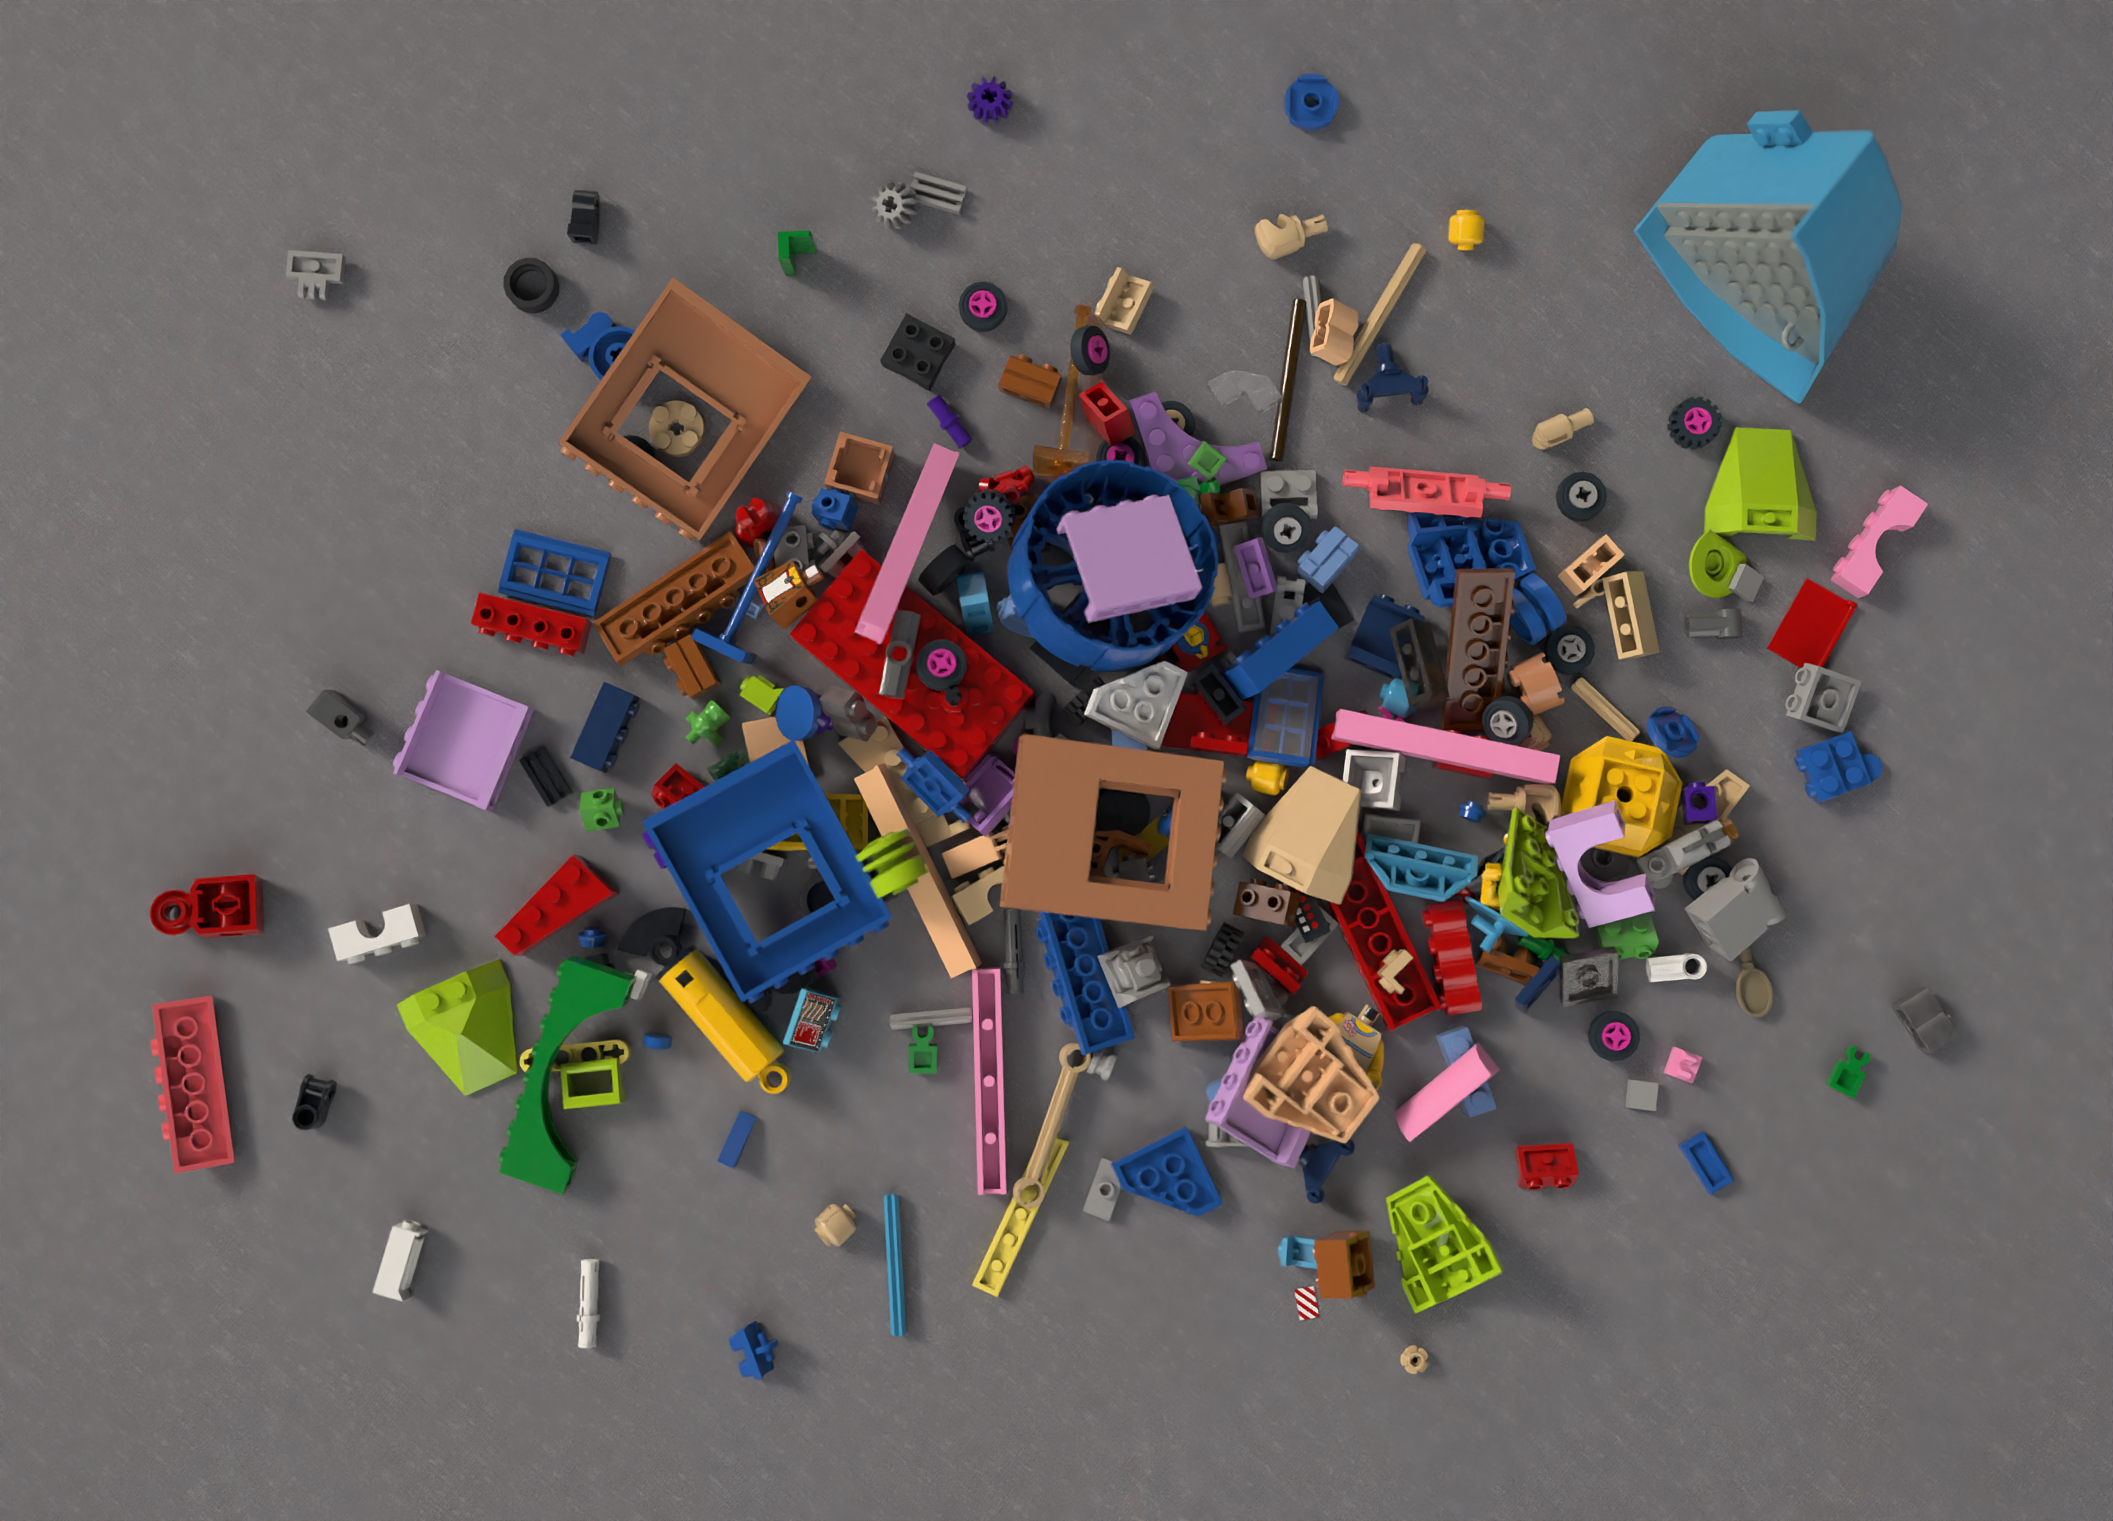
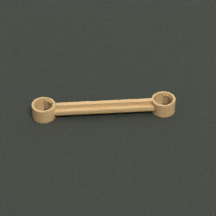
M1069 1043L1060 1051L1059 1060L1063 1068L1025 1177L1019 1179L1013 1187L1015 1201L1027 1208L1038 1206L1044 1198V1188L1041 1181L1078 1073L1084 1071L1091 1061V1055L1088 1053L1083 1055V1061L1078 1067L1074 1066L1071 1068L1069 1066L1067 1055H1070L1074 1050H1080L1077 1043ZM1028 1185H1035L1037 1188L1036 1197L1031 1202L1024 1203L1020 1198V1190L1023 1191Z

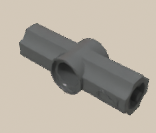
M896 610L890 644L886 649L887 658L879 692L880 695L895 699H904L910 668L914 661V648L921 619L919 614ZM899 648L907 650V657L903 661H895L893 659L894 652Z

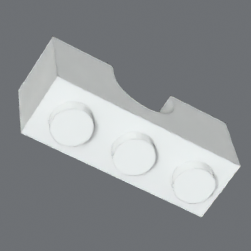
M407 904L382 912L385 928L376 938L368 933L365 921L355 920L329 928L337 961H347L348 965L364 961V955L373 952L375 956H380L392 952L391 947L401 944L402 948L419 944L418 939L427 935L418 904Z

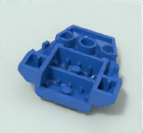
M1408 512L1407 530L1410 536L1407 552L1423 598L1426 600L1431 599L1432 604L1439 608L1453 606L1456 569L1512 568L1515 571L1514 582L1534 573L1536 570L1518 522L1485 517L1483 521L1459 515H1435L1424 512Z

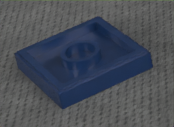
M1552 956L1547 960L1515 998L1516 1009L1521 1013L1527 1012L1559 974V961Z

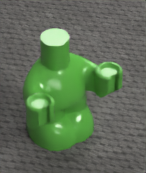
M710 700L700 714L692 711L685 718L692 726V731L685 738L693 745L700 737L707 738L717 747L723 741L717 729L726 723L730 717L714 701Z

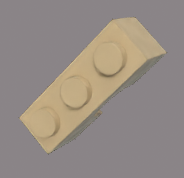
M1004 866L994 871L993 867H990L978 875L980 880L972 885L966 881L954 888L956 894L952 895L951 899L967 927L993 912L988 902L987 894L992 886L1003 884Z

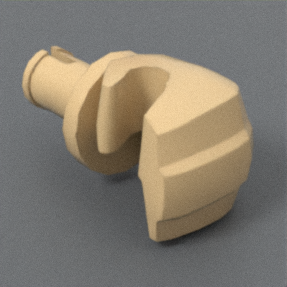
M1280 214L1277 224L1282 229L1274 226L1268 219H1264L1256 224L1255 235L1262 252L1267 258L1275 260L1299 250V248L1304 246L1306 237L1322 232L1325 233L1328 227L1326 221L1322 222V220H1325L1324 215L1300 221L1296 215L1288 217Z

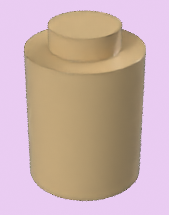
M1225 563L1218 564V573L1213 585L1215 589L1209 602L1212 603L1213 607L1228 604V598L1233 597Z

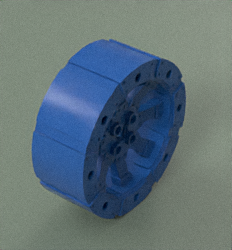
M1105 460L1092 462L1076 467L1071 473L1063 474L1042 493L1020 526L1011 546L1013 547V552L1008 561V582L1011 597L1019 617H1023L1028 625L1027 630L1044 648L1058 658L1078 667L1079 665L1090 667V670L1118 672L1135 669L1150 663L1156 656L1160 657L1167 652L1199 620L1206 610L1215 589L1213 585L1218 573L1216 543L1209 522L1198 509L1196 501L1184 488L1163 473L1147 466L1135 465L1134 462ZM1158 495L1159 497L1169 495L1201 583V590L1192 600L1146 609L1151 614L1150 618L1155 622L1146 632L1133 633L1128 613L1110 617L1111 629L1109 630V636H1093L1091 632L1082 629L1086 621L1085 611L1090 604V600L1076 560L1070 564L1060 566H1042V554L1040 553L1044 548L1045 542L1052 545L1058 544L1072 553L1071 556L1075 558L1067 533L1058 534L1057 527L1064 515L1072 511L1088 512L1098 506L1113 507L1127 500L1132 502L1143 501L1146 497ZM1034 523L1039 524L1041 529L1038 530ZM1069 583L1083 585L1079 599L1064 614L1051 604V598L1047 590L1052 589L1054 586ZM1169 623H1172L1175 629L1170 628L1168 626Z

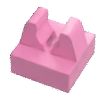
M1673 1047L1663 1073L1693 1084L1702 1057Z

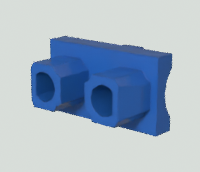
M757 1321L747 1324L729 1338L728 1341L731 1349L734 1352L743 1349L747 1358L739 1362V1370L742 1377L753 1376L757 1380L775 1369L772 1360L775 1359L772 1348L779 1345L777 1339L768 1341L765 1331L760 1332Z

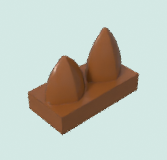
M1502 932L1489 953L1483 950L1478 955L1475 964L1478 967L1523 985H1527L1539 970V967L1534 966V958L1531 951L1525 947L1519 949L1512 957L1509 956L1508 941L1504 932Z

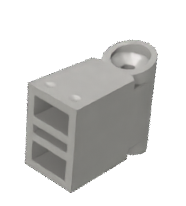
M1747 858L1738 862L1730 872L1729 878L1721 879L1684 908L1707 947L1729 961L1734 960L1767 931V925L1776 924L1787 915V911L1779 897L1771 891L1768 879L1761 866L1753 858Z

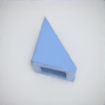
M756 591L746 612L753 619L757 618L764 606L758 591Z

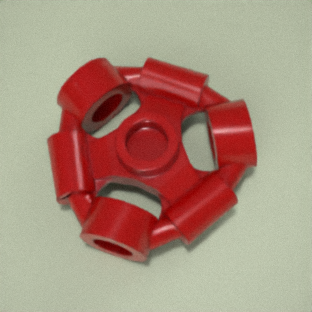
M1024 465L1015 472L1010 470L995 475L996 478H982L979 482V491L983 492L984 489L988 488L989 491L997 489V493H1005L1006 498H1010L1012 505H1015L1020 501L1021 494L1027 493L1033 486L1035 477L1033 471Z

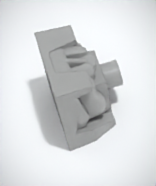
M1346 750L1343 781L1361 789L1360 807L1400 811L1401 797L1398 787L1399 780L1401 779L1400 772L1405 770L1406 758L1398 752Z
M1153 935L1144 936L1097 956L1118 1008L1171 986L1168 975L1162 972L1160 959L1152 943Z

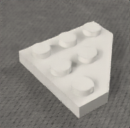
M1166 661L1148 666L1094 689L1084 715L1146 746L1159 749L1188 672Z

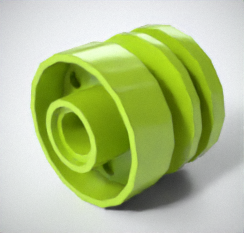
M908 828L902 831L890 832L869 843L861 853L856 855L858 862L871 857L873 862L862 868L863 872H869L877 869L879 875L869 883L878 899L891 892L893 895L898 894L918 883L917 878L930 872L922 855L911 858L907 855L916 846L915 841L905 846L901 844V840L911 835Z

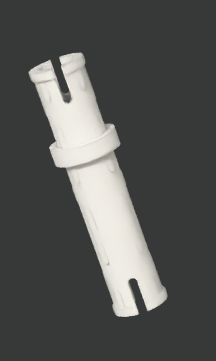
M599 1259L581 1260L580 1311L577 1315V1321L579 1322V1348L597 1347V1321L600 1320V1314H597Z

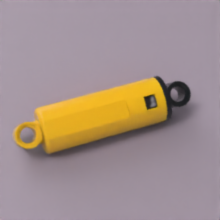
M672 936L655 939L650 945L649 954L656 964L664 967L656 975L657 980L740 1077L747 1083L758 1077L762 1089L770 1094H777L786 1089L791 1082V1072L787 1066L777 1061L784 1052L783 1047L747 1005L741 1002L739 996L699 949L692 945L683 951L680 941ZM663 943H668L672 948L669 958L663 957L660 953V947ZM771 1071L781 1074V1085L776 1086L770 1082L769 1074Z

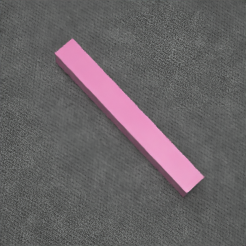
M935 443L933 444L855 630L856 633L875 640L879 644L882 643L960 454L959 452L951 451Z
M1343 709L1336 712V723L1332 740L1389 752H1398L1403 755L1541 784L1556 782L1560 755Z
M1001 967L975 968L972 970L978 1195L1006 1194Z

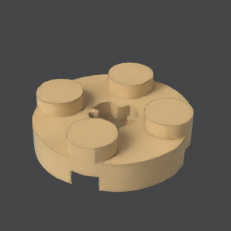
M670 401L654 409L649 422V434L658 449L669 456L682 457L695 451L694 449L703 441L705 423L693 405L683 401ZM679 422L680 425L684 426V431L680 430L681 434L677 436L673 431H670L671 425L674 426L673 423Z

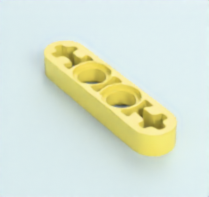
M620 1039L562 1045L560 1050L568 1053V1063L584 1061L582 1052L586 1047L595 1049L597 1053L596 1060L603 1059L604 1053L601 1045H605L604 1051L615 1049V1044H618L619 1049H624V1054L619 1057V1064L625 1063L631 1056L630 1045ZM533 1048L523 1052L520 1057L519 1063L525 1072L528 1067H532V1064H528L527 1059L531 1058ZM610 1055V1056H605L604 1058H605V1059H611V1058H616V1056H615V1055ZM554 1062L552 1072L561 1071V1066Z

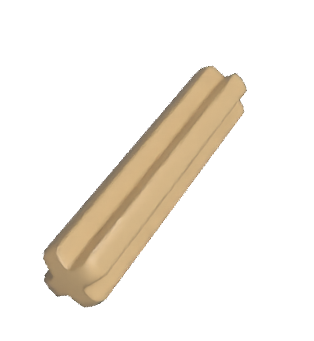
M1583 677L1578 678L1572 684L1571 690L1625 740L1633 741L1639 735V729Z

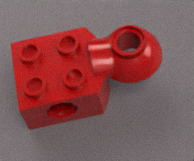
M256 874L196 878L189 889V894L183 890L173 889L165 891L155 898L150 908L149 915L152 925L157 931L165 935L182 934L191 927H193L197 935L206 939L264 934L262 878ZM175 907H180V917L171 920V910Z

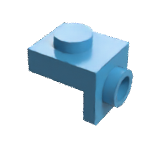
M1297 1235L1283 1237L1278 1248L1281 1266L1294 1265L1317 1269V1262L1313 1256L1314 1240H1317V1238Z

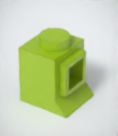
M748 675L740 686L742 690L740 696L771 716L776 709L779 696L786 688L777 689L774 684L760 675L757 678Z

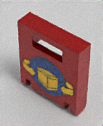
M1205 611L1199 620L1171 647L1179 660L1173 665L1188 673L1228 649L1226 644H1222L1218 648L1216 647L1215 643L1222 640V637ZM1169 623L1168 626L1172 629H1175L1174 625L1172 623ZM1164 654L1160 657L1156 656L1158 662H1168Z

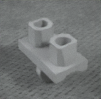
M837 530L829 537L823 532L819 535L823 543L817 551L823 555L831 548L816 564L821 571L828 572L837 578L846 567L839 560L845 552L852 558L861 549L866 552V549L858 540L860 536L855 531H848L837 544L835 542L842 536Z
M766 849L736 865L735 870L751 874L754 861L759 860L764 862L760 877L776 881L781 867H786L787 859L766 854V851L769 850Z

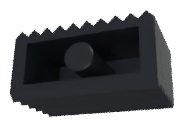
M1214 664L1193 678L1190 687H1194V691L1198 692L1197 695L1201 696L1204 704L1208 705L1207 709H1211V713H1215L1214 717L1218 718L1217 722H1221V726L1225 727L1247 709Z

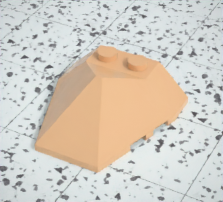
M1313 1006L1287 1022L1250 1070L1243 1099L1268 1118L1276 1119L1346 1144L1380 1097L1364 1070L1354 1058L1351 1048L1347 1046L1342 1038L1337 1025Z

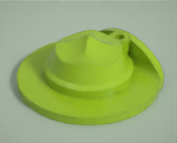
M1709 529L1697 540L1691 551L1689 572L1692 583L1701 594L1710 598H1722L1731 594L1732 591L1728 587L1739 564H1746V555Z

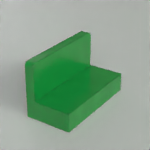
M778 231V259L785 276L796 275V254L817 253L812 232Z

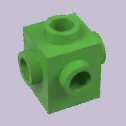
M615 788L581 793L580 814L586 832L620 827V815H624L625 810L622 798L618 799Z

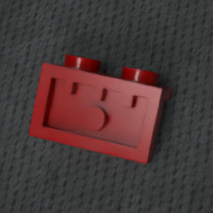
M675 763L654 784L651 796L660 808L665 809L703 789L704 786L680 765Z
M1264 937L1248 956L1256 964L1261 965L1265 972L1284 986L1291 994L1296 993L1301 987L1299 983L1308 974L1304 967L1269 937Z
M1573 1143L1517 1146L1515 1149L1520 1176L1517 1181L1518 1188H1526L1529 1191L1540 1190L1544 1186L1566 1189L1571 1187L1579 1176Z

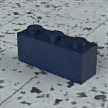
M603 682L570 758L604 773H607L608 768L612 769L618 757V754L615 753L619 743L623 744L627 738L629 728L626 727L630 718H635L639 711L640 703H638L640 697Z

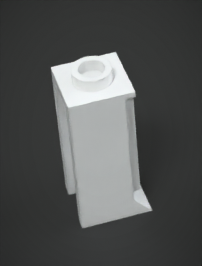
M404 1220L403 1223L392 1226L373 1293L399 1301H405L412 1297L408 1288L411 1285L425 1238L422 1235L428 1232L427 1229L420 1228V1223Z

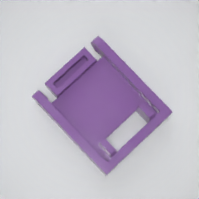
M992 753L988 754L963 781L970 791L960 802L964 808L972 802L980 809L974 816V819L970 816L967 821L985 837L1011 810L1015 773Z

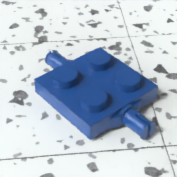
M905 747L896 754L908 766L900 779L938 817L945 812L953 811L964 823L972 815L960 804L962 798L970 789L963 783L961 778L956 776L944 764L940 757L930 750L923 757L915 758Z

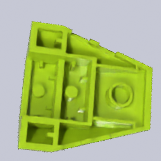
M501 959L451 977L417 992L397 1004L407 1031L465 1096L518 1073L516 1037H514L513 1030L514 1011H512L511 1003L512 985Z
M1431 1175L1386 1198L1392 1234H1396L1399 1248L1396 1251L1397 1260H1401L1403 1269L1402 1286L1415 1314L1459 1295L1504 1272L1492 1244Z

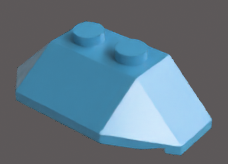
M1367 833L1364 857L1389 891L1444 902L1469 885L1477 877L1478 856Z

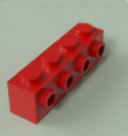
M479 592L470 624L479 628V634L494 637L495 633L504 634L505 640L521 644L522 639L532 641L531 646L548 650L549 646L559 648L558 653L574 657L575 652L584 654L592 622L586 618Z

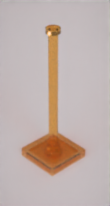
M1086 305L1075 306L1074 313L1077 316L1074 332L1086 326L1087 317L1091 314L1090 307ZM1072 357L1070 358L1058 448L1034 445L1033 474L1060 477L1063 474L1071 473L1076 467L1089 463L1090 452L1069 450L1079 371L1075 367Z

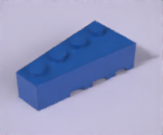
M1320 601L1312 605L1306 602L1294 611L1295 617L1290 621L1286 618L1274 627L1276 631L1270 636L1266 634L1254 643L1256 647L1250 651L1243 652L1234 660L1235 663L1220 673L1241 700L1263 691L1339 628Z

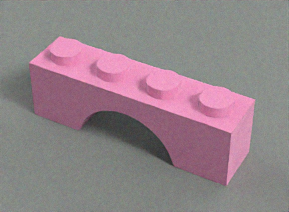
M1901 485L1891 491L1886 490L1878 500L1879 508L1865 519L1863 523L1865 529L1861 535L1857 534L1848 545L1849 553L1846 557L1840 558L1833 568L1835 574L1831 581L1856 598L1868 595L1883 573L1875 554L1876 544L1881 534L1886 530L1903 532L1913 527L1928 503Z

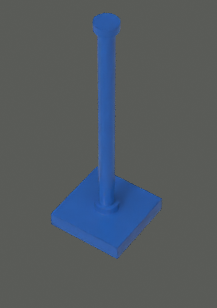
M789 491L786 494L788 498L725 633L717 636L705 630L695 629L691 639L741 663L752 664L757 655L736 645L737 640L734 639L757 591L754 579L765 574L797 503H801L803 499Z

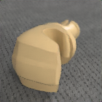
M1530 784L1518 786L1514 794L1493 792L1488 794V803H1490L1488 804V810L1512 811V809L1518 807L1527 815H1531L1535 820L1536 817L1532 811L1534 809L1541 815L1546 825L1550 824L1551 819L1561 817V798L1553 785Z

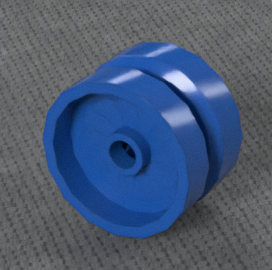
M622 326L607 328L599 333L591 343L588 355L590 367L600 381L635 331L633 329Z
M1531 573L1519 581L1518 590L1513 588L1512 599L1515 609L1513 616H1510L1509 624L1527 644H1536L1546 637V629L1553 632L1567 622L1564 608L1559 599L1545 581L1536 574Z

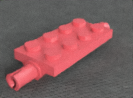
M1369 466L1368 472L1344 469L1342 478L1343 487L1367 488V491H1369L1370 508H1377L1379 510L1389 509L1410 513L1424 512L1435 515L1447 514L1462 517H1481L1483 511L1482 501L1485 498L1509 501L1511 495L1510 483L1486 482L1485 479H1480L1477 475Z

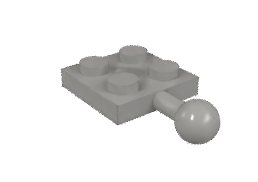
M1239 960L1231 965L1234 971L1232 975L1237 987L1243 990L1247 998L1245 1005L1252 1015L1274 1021L1284 1016L1280 1007L1288 999V991L1281 984L1270 986L1261 965Z

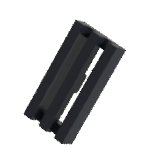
M542 745L535 752L533 751L528 756L519 760L547 807L553 806L573 793L545 746ZM539 756H543L564 792H558L538 759ZM533 761L554 798H550L529 762Z

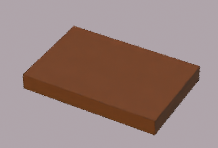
M1235 982L1180 984L1167 987L1172 1042L1244 1039L1240 989Z

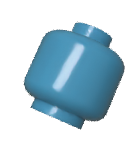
M1395 678L1391 681L1390 685L1384 683L1379 699L1383 700L1382 707L1390 711L1391 714L1407 718L1410 714L1415 715L1422 694L1418 693L1419 688L1416 684Z

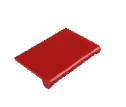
M1806 578L1766 649L1799 668H1803L1804 663L1823 667L1858 605L1851 600L1846 601Z

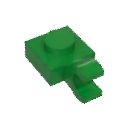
M1196 476L1175 481L1190 494L1198 505L1202 504L1200 495L1209 492H1220L1219 483L1216 478L1198 483Z

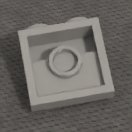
M1804 663L1803 668H1800L1795 675L1797 686L1794 694L1790 695L1786 700V709L1788 710L1786 716L1843 734L1862 681L1820 666Z

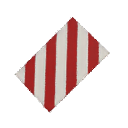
M1314 1286L1294 1289L1299 1319L1306 1320L1319 1317Z

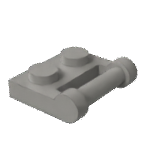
M1316 470L1261 471V520L1266 512L1272 508L1270 500L1307 499V506L1298 507L1304 510L1309 519H1317Z

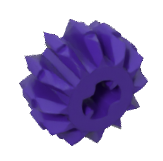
M995 76L991 78V82H987L982 77L981 85L973 82V92L967 93V100L970 101L967 104L968 110L974 112L973 118L978 120L983 117L985 125L988 124L989 119H993V122L998 124V116L1006 119L1008 117L1007 110L1012 109L1013 106L1010 100L1012 92L1011 90H1006V83L1002 81L997 84ZM991 98L993 103H989L986 99Z

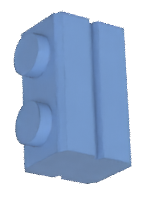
M1335 526L1330 532L1324 530L1315 541L1318 544L1312 552L1307 550L1297 562L1300 564L1297 573L1320 593H1324L1358 554L1360 546L1355 541L1347 537L1345 533Z

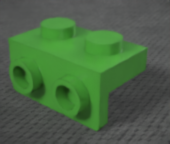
M1642 913L1595 926L1600 946L1598 952L1600 961L1608 960L1615 962L1623 958L1633 957L1644 959L1655 954L1659 940L1651 913Z

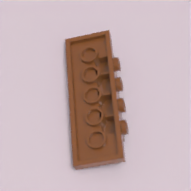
M729 531L594 621L593 625L620 667L642 652H645L648 656L651 654L658 655L667 647L666 644L673 639L686 637L690 632V628L697 623L704 624L710 621L713 617L712 613L721 607H731L735 603L736 597L740 595L737 589L749 581L755 567L735 536Z

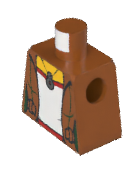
M788 562L754 579V583L769 616L784 630L817 602L812 586L823 580L824 576L815 564L803 572L795 562Z

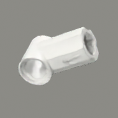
M1684 953L1681 955L1646 958V973L1649 982L1699 979L1707 971L1706 961L1697 954ZM1693 958L1696 961L1697 968L1693 973L1689 974L1685 969V964L1689 959Z

